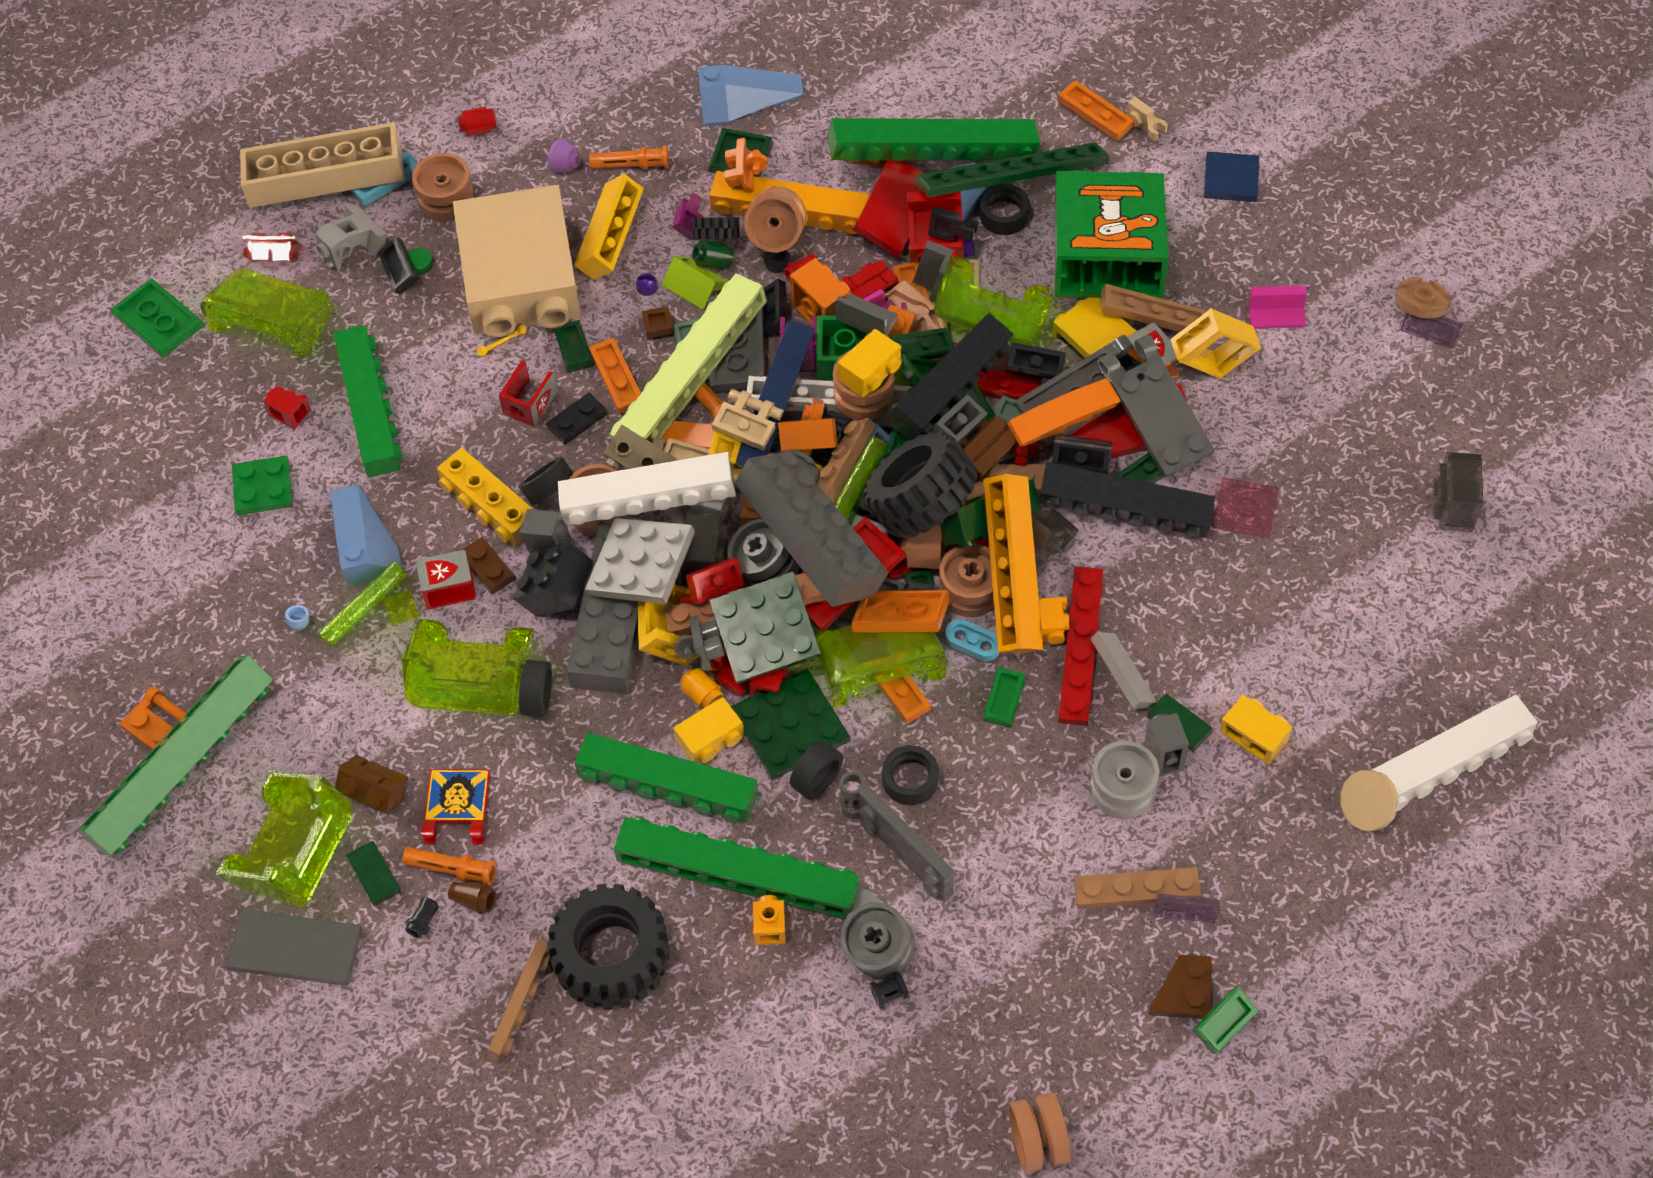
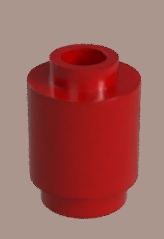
M486 106L461 111L462 116L457 117L460 132H466L467 137L489 133L491 129L497 128L493 108L486 109Z

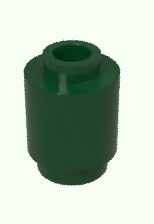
M700 240L693 247L692 258L697 266L723 270L724 268L728 269L731 267L734 251L724 243Z

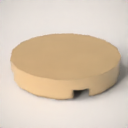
M1361 770L1352 774L1344 782L1341 791V808L1344 816L1352 826L1364 831H1376L1388 826L1395 818L1398 793L1394 783L1387 775L1375 770Z

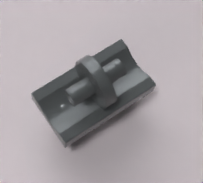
M697 615L689 618L692 635H683L676 640L674 645L675 653L682 659H692L699 654L702 670L706 671L711 669L710 660L725 656L716 619L700 623Z

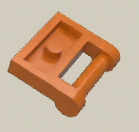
M156 686L149 688L144 695V699L119 723L121 729L150 750L173 728L150 710L157 705L178 721L187 713L163 696V692Z

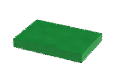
M152 278L110 309L111 314L162 358L166 357L204 327L201 319Z

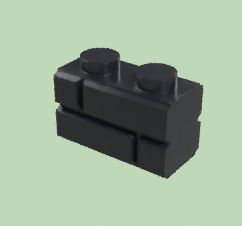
M1012 342L1006 372L1039 379H1052L1063 372L1066 352Z
M1057 434L1054 441L1052 463L1108 474L1113 441Z

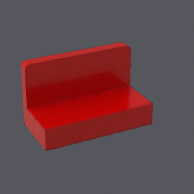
M729 558L686 575L690 592L679 596L680 603L700 604L745 586L738 558Z

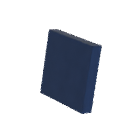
M1207 151L1203 198L1257 202L1259 155Z

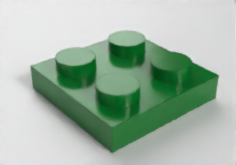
M287 455L232 464L234 507L237 516L293 507L290 465Z

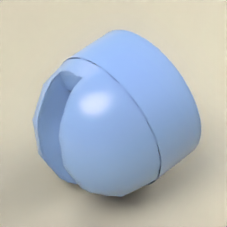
M294 605L286 610V622L291 629L296 631L306 628L309 623V611L306 607Z

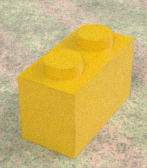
M874 329L838 362V380L864 398L870 391H875L890 373L893 374L899 369L901 365V346L877 329Z
M1242 694L1222 718L1219 732L1269 765L1289 741L1293 727L1283 717L1274 715L1266 710L1256 699H1250Z
M723 697L673 727L675 741L690 761L697 763L711 761L717 755V752L725 747L735 746L744 736L743 722Z

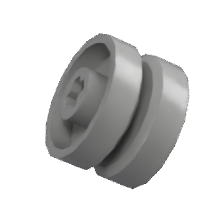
M1132 741L1112 742L1103 747L1095 757L1090 782L1092 800L1101 811L1116 818H1134L1146 812L1154 802L1160 773L1157 759L1148 748Z

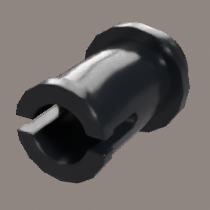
M422 897L413 916L406 920L405 931L415 938H421L423 935H426L429 931L427 926L439 908L438 903L431 898Z

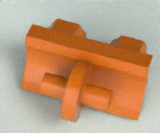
M745 138L737 139V147L725 151L727 165L729 168H736L724 171V179L729 188L741 185L745 192L753 191V175H758L760 171L767 168V157L761 154L759 150H748Z

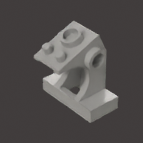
M355 204L346 206L344 218L323 224L315 233L318 243L316 249L320 254L318 258L321 262L325 260L327 262L326 266L329 269L334 268L339 272L342 259L348 257L355 246L362 245L374 257H378V252L385 247L387 233Z

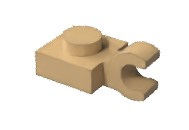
M1135 96L1128 101L1126 115L1135 120L1134 127H1139L1145 132L1147 131L1148 137L1154 141L1158 140L1159 135L1156 129L1161 130L1163 133L1167 132L1168 124L1164 120L1155 117L1154 110Z

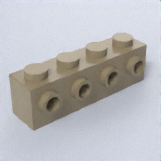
M622 424L603 452V456L607 458L605 463L618 471L621 468L626 470L678 461L672 455ZM682 505L677 507L679 510L692 517L690 505Z

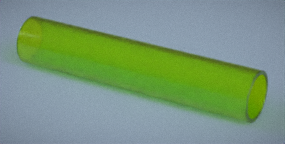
M871 437L833 503L846 520L865 489L867 480L871 478L870 474L876 469L886 450L887 445L878 438Z
M393 561L318 632L319 635L333 647L408 576L406 571L397 562Z

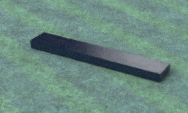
M789 320L758 399L763 402L765 400L773 402L775 407L784 410L783 415L815 332V328ZM755 410L753 412V414L758 415L759 413ZM783 415L780 420L772 417L767 419L775 423V430L764 451L742 442L734 465L735 467L743 469L747 459L769 455L778 431V423L781 422Z

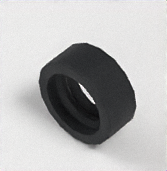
M1003 183L988 188L980 198L979 218L982 225L988 231L998 235H1010L1022 230L1029 219L1030 201L1028 195L1020 187L1013 184ZM1006 201L1016 204L1020 208V212L1010 217H999L989 211V207L994 203Z
M558 457L528 476L519 485V488L530 504L534 505L557 492L558 481L569 480L574 473L563 457Z
M526 660L522 668L519 684V711L521 715L544 717L547 714L551 697L552 666L549 661Z
M820 740L814 743L802 755L794 767L789 782L791 787L808 800L819 797L839 773L844 758L842 753L826 741Z
M906 745L898 747L890 752L883 762L882 783L884 790L892 800L902 805L914 806L922 804L930 799L938 788L939 767L936 758L928 750L920 746ZM916 762L927 769L928 780L918 788H903L894 782L893 770L901 763Z

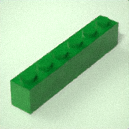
M366 325L333 332L367 478L399 471L398 460L403 459L400 444H394L393 438L398 437L394 420H388V416L393 415L389 398H383V394L388 392L384 377L379 378L377 373L382 371L379 355L373 356V351L377 350L374 334L368 335Z
M588 732L575 760L577 775L588 783H596L597 781L606 783L617 791L631 790L645 799H652L653 797L663 799L671 806L681 807V805L693 808L694 811L702 815H709L710 813L720 815L724 820L731 823H738L739 821L748 822L758 795L757 779Z

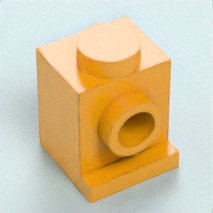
M1067 597L1039 598L1043 643L1048 642L1049 644L1056 645L1064 642V632L1069 630L1068 613H1065Z
M764 895L759 898V901H753L755 945L786 944L784 900H778L774 895Z

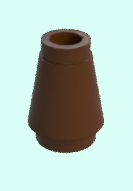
M453 882L448 890V898L479 914L483 912L489 913L496 901V891L490 888L489 884Z

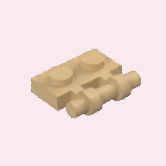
M731 389L728 399L736 403L731 405L723 402L712 423V430L764 451L775 430V423L767 419L772 417L780 420L784 410L775 407L774 403L768 400L763 402L753 398L751 393L744 390L739 392ZM748 407V408L753 409V410H755V411H757V412H759V413H758V415H755V414L750 413V412H748V411H746V410H744V409H746V408Z

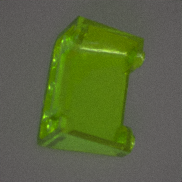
M952 255L935 301L934 309L936 315L944 321L972 330L988 313H991L1014 333L1009 340L1010 343L1014 342L1030 346L1036 344L1040 338L1053 300L1054 289L1039 284L1032 285L1026 290L1022 301L972 285L973 266L969 261Z
M248 268L236 269L208 292L200 303V308L210 331L221 334L225 328L231 330L235 324L277 337L279 345L284 346L286 342L295 348L293 354L305 359L334 310L329 295L321 289H311L256 273Z
M419 619L402 657L406 700L411 705L419 708L513 715L519 711V684L522 668L525 661L531 659L534 643L533 628H512L505 635L504 645L450 641L444 624L435 620Z
M852 626L835 631H823L816 638L822 655L816 659L833 709L847 706V697L852 693H855V696H860L861 688L916 673L917 679H921L923 674H927L932 682L946 678V655L935 632L853 633Z
M271 770L262 787L263 800L271 808L247 856L244 857L235 853L227 855L216 875L231 885L289 905L304 906L311 899L351 820L352 805L322 775Z

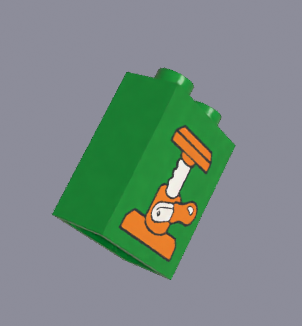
M1056 171L1054 199V297L1101 298V290L1105 284L1164 299L1168 265L1164 173Z

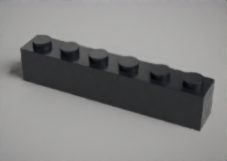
M988 313L896 405L886 421L908 440H913L921 434L926 435L934 426L932 422L935 419L939 421L949 412L950 408L948 405L952 403L955 406L966 394L963 390L966 387L971 390L981 378L978 374L981 371L986 374L996 363L994 358L997 356L1001 359L1011 347L1008 342L1014 333L991 313Z
M1046 462L1039 502L1049 509L1065 508L1072 510L1073 513L1078 515H1088L1089 513L1099 515L1101 519L1107 521L1118 519L1128 521L1130 525L1136 527L1148 525L1156 527L1161 532L1177 531L1184 533L1185 536L1190 538H1200L1201 536L1206 537L1210 529L1215 496Z

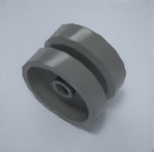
M762 518L751 520L741 526L732 536L728 546V559L738 558L743 579L749 586L790 572L797 575L800 568Z
M870 902L858 906L848 914L841 927L840 942L844 954L860 972L871 978L885 979L894 976V972H901L908 966L914 954L915 939L911 927L895 908L885 903ZM877 938H880L881 941L878 944H875V940Z

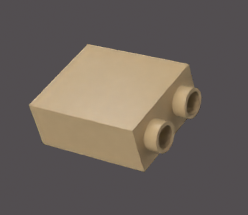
M559 185L453 201L466 301L474 335L486 333L489 336L502 337L512 333L521 324L525 326L539 324L545 328H557L565 325L569 319L581 317Z

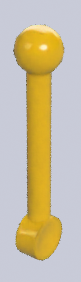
M521 324L517 327V330L486 347L479 346L477 348V355L485 357L488 351L517 335H525L527 327Z

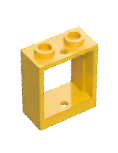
M1212 308L1170 339L1178 362L1218 378L1224 377L1261 349L1252 325ZM1222 336L1229 338L1228 341L1216 350L1207 349Z

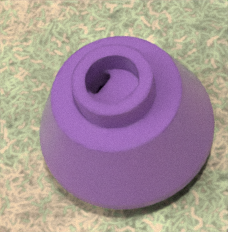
M564 138L556 140L548 154V166L553 173H566L578 167L580 154L577 148Z

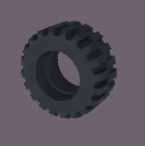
M931 431L926 435L921 434L913 440L906 441L900 448L893 450L891 455L886 459L884 458L879 463V467L873 470L870 474L871 478L865 484V504L889 534L901 538L918 536L920 532L925 533L931 530L933 526L943 523L945 518L949 515L952 516L957 511L956 509L965 503L968 494L972 493L974 484L977 481V469L963 448L949 433Z
M606 883L596 885V890L589 891L588 888L579 891L580 896L576 899L571 896L564 902L565 910L558 909L554 915L555 924L550 925L548 936L550 941L547 944L555 975H557L562 988L568 990L570 996L576 1001H580L583 998L586 1006L595 1008L597 1003H600L603 1010H613V1004L621 1003L622 1008L631 1006L630 1000L637 998L638 1001H641L647 997L646 990L648 988L655 990L660 983L659 975L663 976L666 973L668 967L666 960L670 958V947L663 916L659 909H655L654 902L648 896L642 899L641 891L633 887L629 891H625L622 884H614L613 888H607ZM603 927H623L637 936L638 945L635 951L620 964L609 967L595 966L585 961L580 955V949L587 937Z

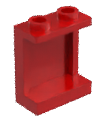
M922 191L907 192L910 262L920 263L928 240L953 250L949 262L964 259L962 237L956 236L952 242L928 235L931 211L934 207L959 213V221H962L961 191L934 197H927Z

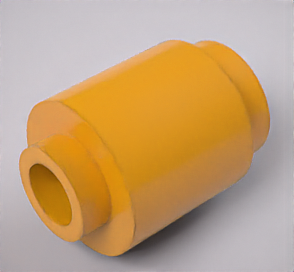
M701 668L688 670L680 680L682 683L680 690L701 709L724 696L720 691L721 687Z

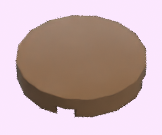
M1420 277L1408 278L1400 282L1395 299L1401 309L1416 317L1427 319L1439 318L1446 314L1450 306L1451 297L1445 287L1432 280L1429 283L1422 282L1423 278Z

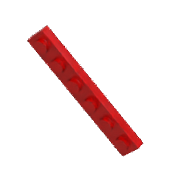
M1075 566L1058 723L1088 726L1096 650L1091 638L1097 633L1103 569Z

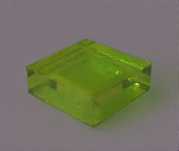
M410 590L382 599L392 627L419 617Z

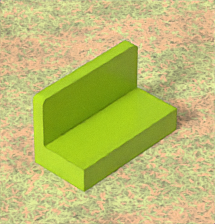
M674 256L662 286L700 309H706L708 297H712L714 291L722 290L724 284L729 280L706 267L697 266L695 260L688 256Z

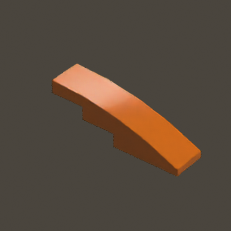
M1105 378L1039 405L1009 420L1007 424L1020 447L1063 433L1069 426L1090 420L1094 414L1116 407L1121 400L1108 378Z

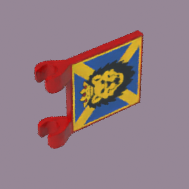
M430 769L425 816L421 828L424 844L436 843L437 824H471L469 834L472 838V844L481 845L484 843L490 769Z

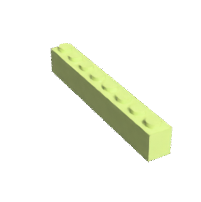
M735 273L730 281L724 284L720 294L714 301L709 303L706 312L692 325L688 335L677 344L675 351L669 359L662 363L659 372L651 381L647 382L643 392L636 401L629 405L622 419L614 424L610 433L611 439L621 424L653 443L654 437L661 439L696 394L698 388L703 385L767 302L762 285Z

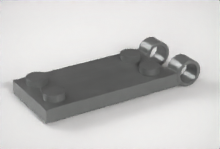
M1147 334L1134 341L1137 353L1144 361L1143 364L1122 373L1120 363L1113 353L1099 358L1098 364L1103 375L1108 378L1121 400L1120 403L1161 474L1166 478L1212 455L1215 449L1158 354L1154 340ZM1142 375L1144 380L1139 381L1136 376Z
M1126 335L1119 336L1108 345L1015 401L1014 406L1020 414H1023L1061 395L1105 379L1106 377L1099 367L1098 359L1109 353H1113L1119 359L1132 350L1133 344ZM1121 366L1122 373H1125L1126 371ZM1142 375L1136 376L1139 381L1144 380ZM1110 409L1094 414L1090 420L1069 426L1060 434L1070 435ZM1056 435L1039 441L1047 449L1054 445Z
M858 772L845 773L840 780V790L843 796L841 800L843 815L849 819L859 818L862 827L871 836L876 834L924 882L923 887L933 898L938 896L943 902L947 901L953 895L954 870L865 783L861 774ZM850 781H856L861 785L855 791L847 790L844 786ZM851 800L861 803V807L855 811L848 810L845 805Z

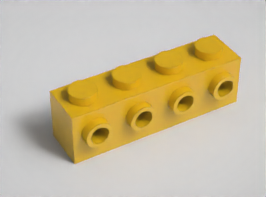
M625 173L605 183L574 263L575 267L593 280L604 275L607 276L614 270L644 190L643 187Z
M462 447L437 467L440 487L448 494L450 492L455 494L458 502L464 509L468 510L471 508L476 513L477 519L484 526L490 525L495 529L496 535L502 542H510L515 548L523 542L520 530L526 510L533 509Z

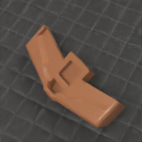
M906 279L885 293V297L893 300L895 306L901 308V303L905 302L907 303V310L917 314L910 333L947 328V317L941 307L935 305ZM944 357L931 360L941 361Z

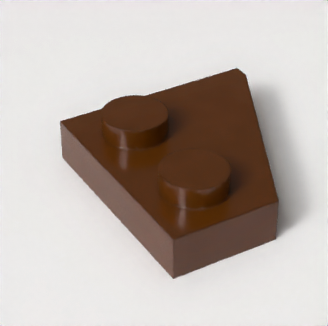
M1180 954L1150 1005L1149 1015L1203 1019L1211 1011L1212 956Z

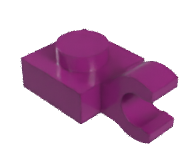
M691 193L689 200L686 198L682 199L681 204L676 208L672 228L692 240L691 218H703L698 213L701 197L695 193Z

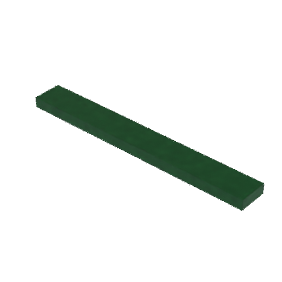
M1094 142L916 175L915 184L927 197H934L1056 174V171H1072L1108 164L1110 156Z

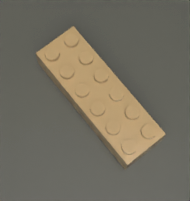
M395 122L240 149L241 187L249 208L405 181L402 143Z

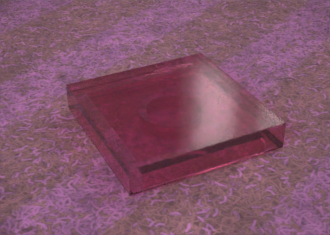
M1222 477L1212 528L1269 539L1279 488Z

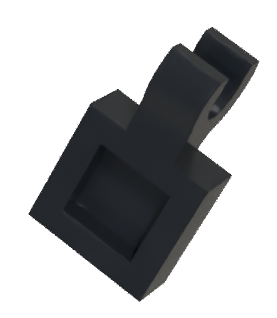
M934 207L931 211L928 235L952 242L956 236L972 240L974 233H977L978 222L974 220L959 221V213Z

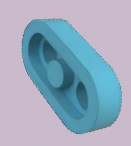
M964 619L953 620L947 625L945 640L951 648L983 662L992 661L999 656L1000 652H998L996 633ZM960 634L963 635L965 638L959 640L956 639L955 636ZM983 646H988L991 648V650L983 651L981 648Z

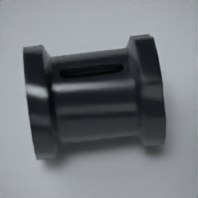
M899 971L894 972V976L878 983L874 981L869 983L872 995L879 1009L884 1008V1004L900 997L903 999L909 998L908 990Z

